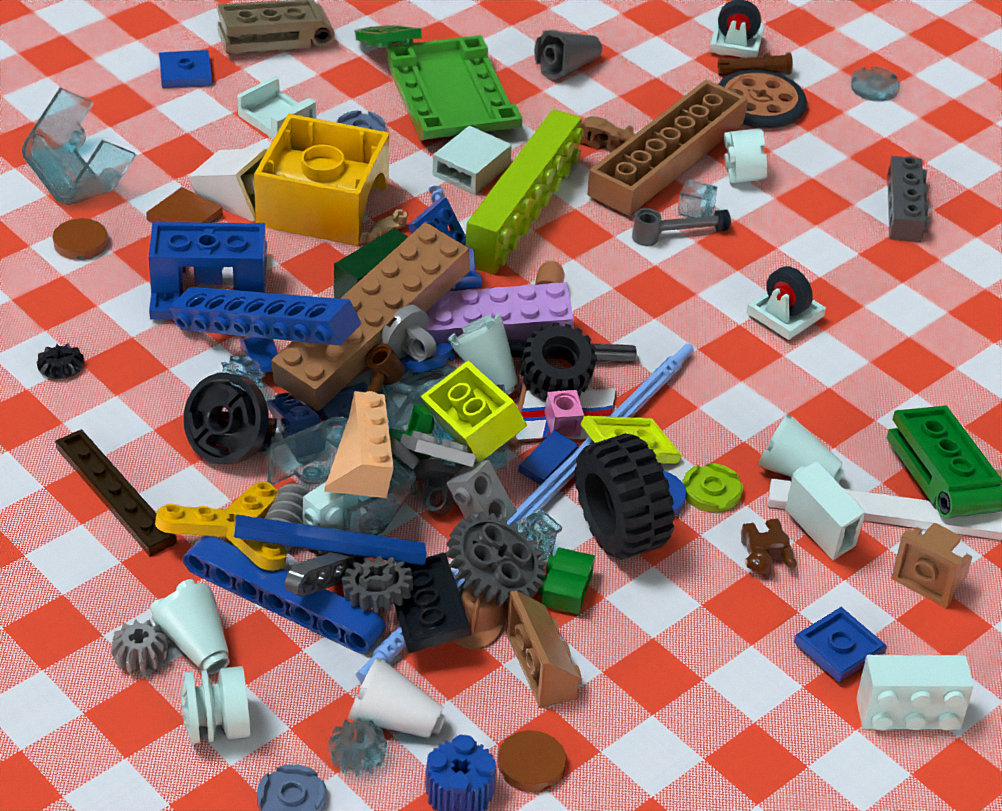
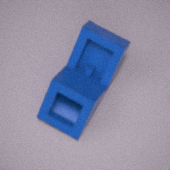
M258 337L240 338L241 349L246 351L249 373L272 372L271 360L278 354L274 340Z

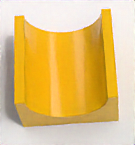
M288 114L254 173L256 223H265V228L359 246L365 208L371 187L386 190L389 184L390 133Z

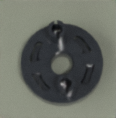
M217 373L204 378L194 387L184 409V429L189 444L200 457L216 464H236L247 460L256 451H267L266 447L270 448L271 437L267 434L269 424L267 402L260 388L252 380L239 374ZM231 383H233V384H235V385H238V386L244 388L245 391L242 390L241 388L237 387V386L232 385ZM225 407L229 412L230 420L227 427L222 429L219 424V414ZM215 443H217L218 445H220V446H222V447L229 448V449H230V454H228V453H229V450H228V449L221 448V447L217 446Z

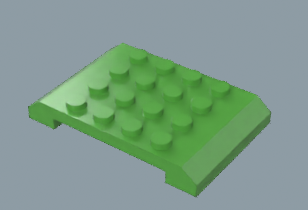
M482 35L387 47L389 70L420 140L457 136L468 126L483 132L522 127L523 118L516 104L511 105L488 58V47Z

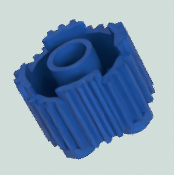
M460 734L455 739H452V742L445 741L444 745L440 743L438 748H434L428 754L425 788L426 794H428V804H432L433 810L483 811L488 809V801H491L492 795H494L496 761L493 758V754H489V749H483L484 745L482 744L477 745V741H474L470 735Z

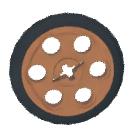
M764 70L738 71L726 76L718 84L748 98L746 109H752L753 111H746L744 125L759 128L785 126L799 119L807 107L806 95L802 88L793 80L774 72Z

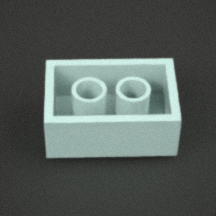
M867 655L856 697L862 729H961L974 687L966 655Z

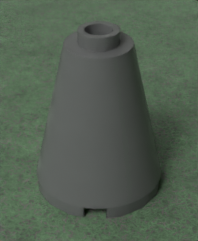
M546 30L542 32V36L536 39L534 47L536 64L541 65L543 71L540 72L548 79H559L598 59L602 52V44L598 37L559 30Z

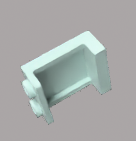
M275 76L237 96L238 116L272 139L275 138L288 114L316 119V102L308 98L298 103L280 91L279 79Z

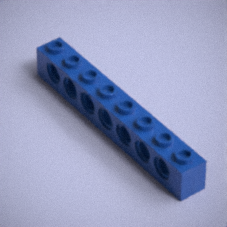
M189 287L169 306L174 316V321L181 330L339 346L362 324L350 299Z

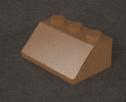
M517 590L511 591L507 637L539 708L577 699L578 685L582 684L581 672L579 667L573 665L570 659L568 643L562 641L559 636V626L556 618H551L545 605Z

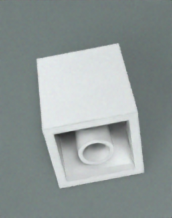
M267 149L218 150L188 176L195 193L221 206L227 212L249 221H256L254 173L266 154Z

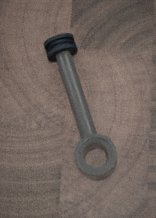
M643 208L635 213L632 239L637 244L650 246L657 243L659 234L662 231L715 226L717 231H728L731 227V217L729 211L724 209L716 210L714 216L662 220V216L658 211Z

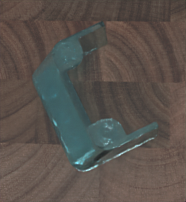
M60 87L26 138L22 147V155L56 201L71 205L111 192L118 185V182L136 157V154L101 140L86 163L78 153L86 140L85 130L80 124L94 103L87 98Z
M332 417L271 444L267 482L274 485L293 475L309 485H316L327 481L348 419ZM392 454L394 468L387 498L358 495V504L347 509L344 531L371 535L383 533L414 490L415 472Z

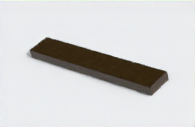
M82 429L55 441L56 449L149 556L177 544L175 534L163 532L156 527V512Z

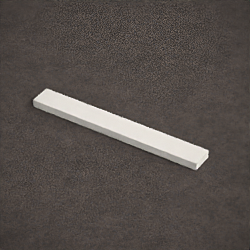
M771 478L768 507L786 508L791 481ZM844 489L866 512L863 521L912 528L919 527L926 530L933 523H938L956 534L1002 540V511L943 518L939 514L936 504L933 505L928 500Z

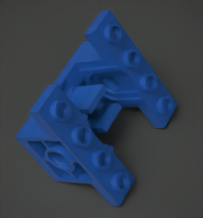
M152 222L148 257L151 284L150 319L174 320L169 306L183 294L182 276L183 273H186V267H194V284H223L222 270H224V267H233L234 290L265 293L267 267L265 223Z

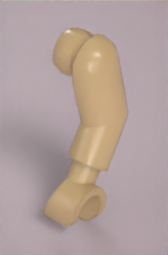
M397 209L394 211L393 216L378 220L369 232H362L359 243H369L393 228L397 230L404 228L407 224V212Z

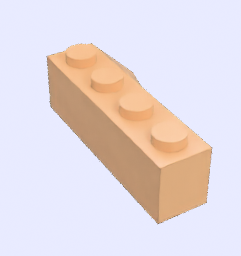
M354 391L350 415L324 492L387 498L394 467L385 395L372 391Z

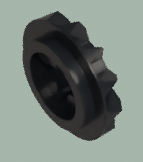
M56 343L55 347H45L44 352L38 353L37 368L41 374L49 378H68L74 376L83 368L84 356L80 353L78 347L71 348L69 343L65 346H59ZM57 358H63V364H60Z

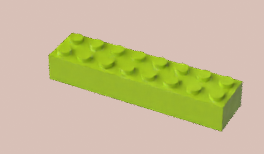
M552 109L467 221L465 246H469L474 251L475 269L495 275L500 266L506 264L510 252L517 249L519 240L522 236L527 235L531 223L537 221L541 209L544 206H548L552 194L558 192L562 180L568 178L572 166L578 164L581 157L579 143L583 136L581 117Z

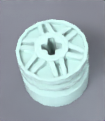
M243 666L221 668L219 670L218 684L211 685L207 670L201 671L202 686L195 687L193 672L184 673L181 702L184 726L190 736L191 744L200 743L199 727H206L208 742L214 741L216 725H223L227 739L250 737L249 710Z

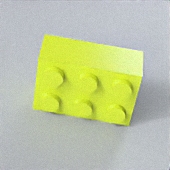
M469 360L420 396L428 409L433 413L435 421L456 442L468 446L467 452L475 454L476 461L484 460L527 427L515 402Z

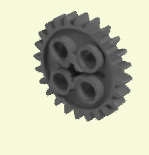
M480 512L477 517L470 514L466 520L461 519L449 535L451 538L446 543V546L450 549L446 556L453 559L449 567L459 570L455 578H464L466 580L464 584L465 589L471 586L475 588V597L481 593L484 594L486 603L495 598L499 607L505 601L509 605L511 591L517 590L532 598L543 585L541 580L546 575L542 571V568L546 565L545 562L538 560L542 555V551L533 550L532 548L536 541H527L525 537L528 532L523 531L519 533L516 522L509 526L507 525L506 517H503L501 521H497L494 513H491L487 519L484 513Z

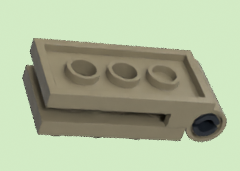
M314 0L217 4V13L221 21L217 22V31L226 54L239 55L243 52L265 53L270 50L289 51L291 49L311 48V40L316 46L325 47L331 44L335 37V32L323 7L315 3Z

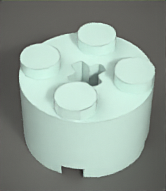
M762 129L724 133L725 147L728 148V153L724 154L725 167L728 169L729 183L765 180L767 178V155L764 154L763 145H765Z

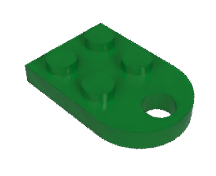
M402 25L373 26L355 30L356 41L366 42L367 46H377V48L390 47L391 43H399L400 45L414 43L413 39L422 38L421 28Z

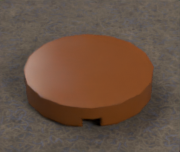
M78 218L61 223L54 230L52 239L55 251L61 256L69 259H77V256H84V259L99 255L107 247L108 233L100 222L92 219Z
M527 730L517 732L505 739L499 748L497 766L499 772L501 771L504 775V780L509 785L521 791L538 792L543 791V788L549 785L553 787L560 781L565 771L566 754L563 746L554 737L544 732Z

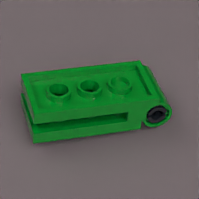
M947 405L895 410L892 420L898 428L889 429L886 438L933 505L936 504L937 510L943 518L1002 511L1001 477Z

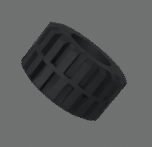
M553 323L552 327L546 324L541 326L540 331L536 329L532 332L531 337H528L520 364V374L524 376L523 383L525 386L530 385L529 391L533 395L539 393V398L545 401L548 392L577 390L580 397L581 392H585L588 389L597 361V355H595L596 348L594 344H590L591 338L588 335L583 336V330L578 327L574 330L571 328L572 325L567 323L565 327L560 326L559 323ZM548 357H560L568 361L572 367L558 369L549 365L545 359Z

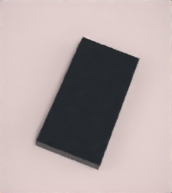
M446 552L426 557L425 565L405 563V568L411 569L413 590L410 591L411 597L409 599L402 598L403 605H394L408 654L471 636L470 625L452 570L449 567Z

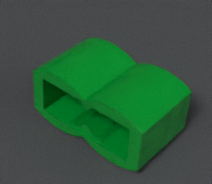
M558 547L555 556L549 555L546 565L548 576L541 580L543 585L538 589V595L543 596L542 604L549 608L580 614L594 572L595 555Z

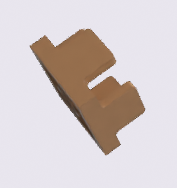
M933 523L923 535V529L916 527L913 531L907 529L901 536L891 579L946 609L952 602L955 590L966 579L973 556L966 553L962 558L953 553L954 548L960 543L961 536L938 523Z

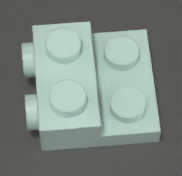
M326 482L303 496L302 516L304 525L344 530V526L350 525L358 518V495L324 492ZM315 550V551H317L319 554H321V553L324 552V551H322V550Z

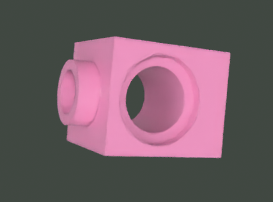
M577 390L548 392L544 413L550 434L555 430L565 437L580 436L582 430L580 423L584 418V413Z

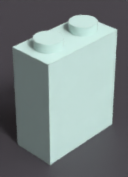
M468 126L433 154V176L476 195L510 166L512 144Z
M817 461L807 467L802 466L793 473L785 510L832 560L857 545L866 512Z

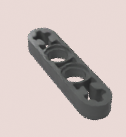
M331 552L297 563L287 574L285 588L299 597H303L341 584L342 578L346 577V569L354 570L353 564L357 562L362 565L367 557Z

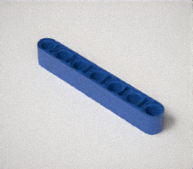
M202 536L183 556L184 565L194 575L360 654L367 653L386 630L384 620L377 613L369 609L361 611L360 605L352 607L350 600H345L344 597L327 589L303 597L288 591L285 588V579L289 573L284 569L274 571L262 569L254 564L237 547L214 536Z

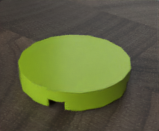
M707 463V466L700 467L699 464L688 470L683 479L686 489L685 499L699 510L710 513L725 512L733 509L740 502L743 484L739 481L738 474L727 466Z

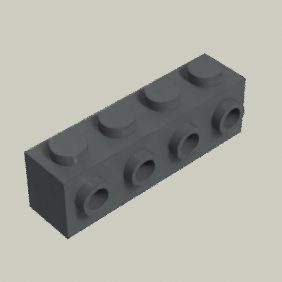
M891 156L887 174L889 239L921 242L923 232H928L930 218L927 216L929 201L926 200L928 185H925L927 170L923 169L922 159L911 156Z

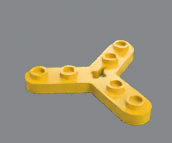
M257 482L250 486L227 509L167 504L157 510L155 525L163 532L226 537L254 564L265 570H279L286 564L287 550L281 544L234 537L236 514L265 518L278 493V490L268 482Z

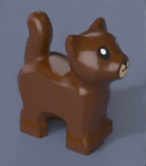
M778 518L766 521L765 524L769 528L767 532H759L754 523H747L742 525L740 533L741 542L747 546L749 554L745 559L746 567L757 574H762L766 579L770 578V570L774 559L783 558L784 564L790 569H794L797 566V561L794 559L793 550L790 545V538L782 530V525Z

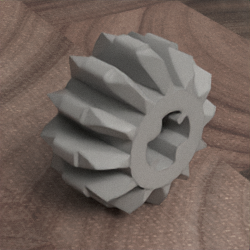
M135 619L133 625L123 623L121 630L114 631L111 653L119 669L126 668L129 674L140 670L144 675L146 669L149 668L157 671L159 663L165 662L168 638H166V634H163L160 625L153 626L150 619L143 624Z

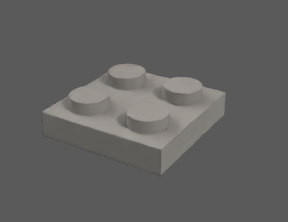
M414 430L412 436L402 434L400 443L410 450L471 467L474 465L476 455L467 452L468 446L443 438L441 444H439V438Z

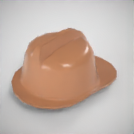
M472 586L466 588L461 596L472 635L454 641L456 644L467 649H480L493 643L499 636L509 608L506 601L499 607L495 598L486 603L485 595L482 593L475 597V588Z

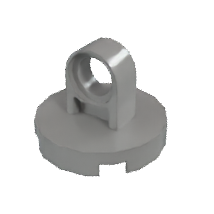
M408 305L397 311L393 315L396 320L391 327L385 325L381 332L379 345H389L399 359L409 354L415 360L423 361L435 355L437 351L434 338L427 332L429 317L424 310L416 305ZM420 342H422L425 352L421 349Z

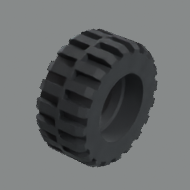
M626 433L585 446L576 459L575 475L577 480L575 485L579 494V504L584 512V519L588 522L589 530L596 537L599 546L605 548V552L614 558L627 559L665 545L674 531L673 521L675 520V512L672 507L674 502L672 495H670L668 479L665 478L664 469L661 463H658L654 451L649 449L648 444L640 439V437Z

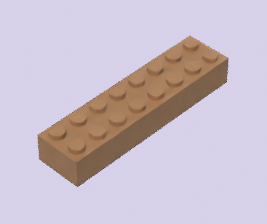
M705 79L589 170L587 195L621 213L631 216L724 140V133L735 131L744 124L748 98Z
M423 223L340 298L350 299L362 324L341 346L292 341L271 360L274 383L316 411H320L367 367L365 363L366 355L373 347L379 345V338L384 326L391 327L396 320L393 315L397 311L413 304L426 312L470 271L469 248L430 224Z

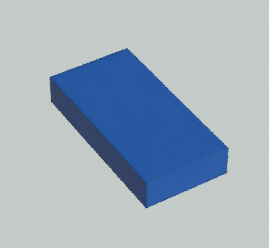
M554 430L519 465L518 472L541 485L578 448V444Z

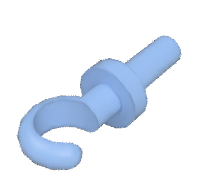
M431 186L428 188L430 192L434 191L431 194L433 202L444 198L442 187Z

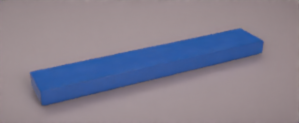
M237 514L235 518V538L376 559L378 556H381L383 560L393 557L396 562L403 561L416 565H425L427 552L424 542Z

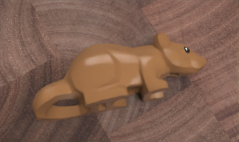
M591 116L581 120L583 136L580 143H585L595 149L603 145L607 146V150L612 153L617 147L635 135L631 125H628L626 129H622L598 116Z

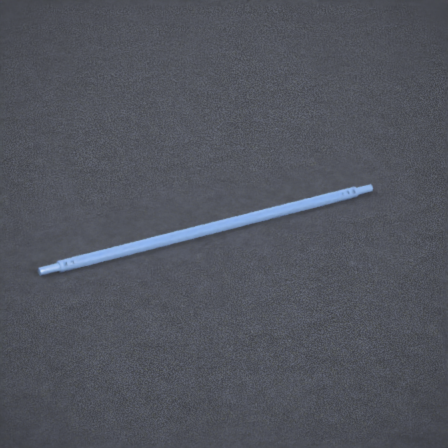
M687 343L674 356H669L609 417L632 418L681 369V364L694 352L693 346ZM590 436L516 509L517 512L507 521V525L512 526L516 522L518 524L517 531L519 532L575 475L576 459L585 446L594 444ZM456 569L452 574L458 592H460L464 588L466 580L464 578H455L459 572ZM401 626L374 650V656L356 673V677L360 682L363 683L375 659L379 658L389 664L406 647Z

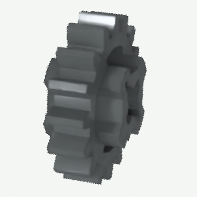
M378 556L376 561L365 558V563L362 565L355 562L353 564L354 570L346 569V577L342 578L345 600H350L352 607L360 604L361 611H365L369 607H373L374 612H378L380 607H385L389 611L392 604L403 605L402 598L409 599L411 597L410 591L413 590L411 569L405 568V562L403 561L395 564L393 557L386 561H383L381 556Z

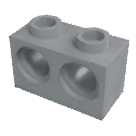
M489 460L474 462L473 467L465 465L446 483L465 519L470 514L477 517L480 512H483L487 519L491 513H494L497 521H501L503 517H506L508 521L517 512Z

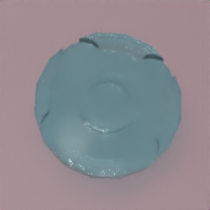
M872 67L871 70H866V68H861L854 72L851 78V90L863 99L884 102L897 96L900 89V81L898 82V77L887 69Z

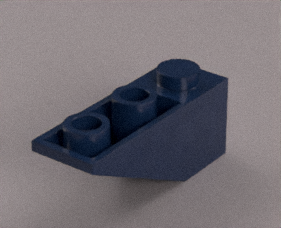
M280 393L275 395V399L267 400V406L272 417L277 419V427L288 450L297 456L324 449L319 415L291 393Z

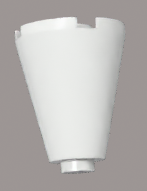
M379 658L375 659L361 685L362 688L358 698H355L348 716L349 719L357 723L429 738L432 732L439 734L447 717L441 714L443 710L442 705L387 662Z

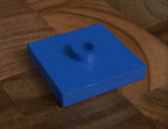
M209 50L159 52L162 88L212 85Z
M839 607L795 635L794 643L839 683L863 668L867 655H883L887 648L884 642L842 607Z

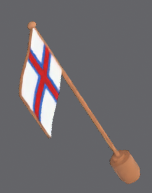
M555 261L545 262L538 269L535 285L564 283L565 272L563 267ZM524 383L518 409L527 427L507 441L510 447H515L521 442L544 441L550 435L544 413L547 397L544 401L539 398V393L533 395L530 391H527L528 386H525ZM616 388L581 392L579 400L584 416L609 417L612 411ZM582 427L580 436L567 438L573 442H584L589 435Z

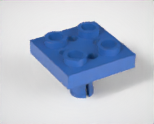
M446 197L435 201L407 225L412 234L426 222L464 246L466 245V235Z

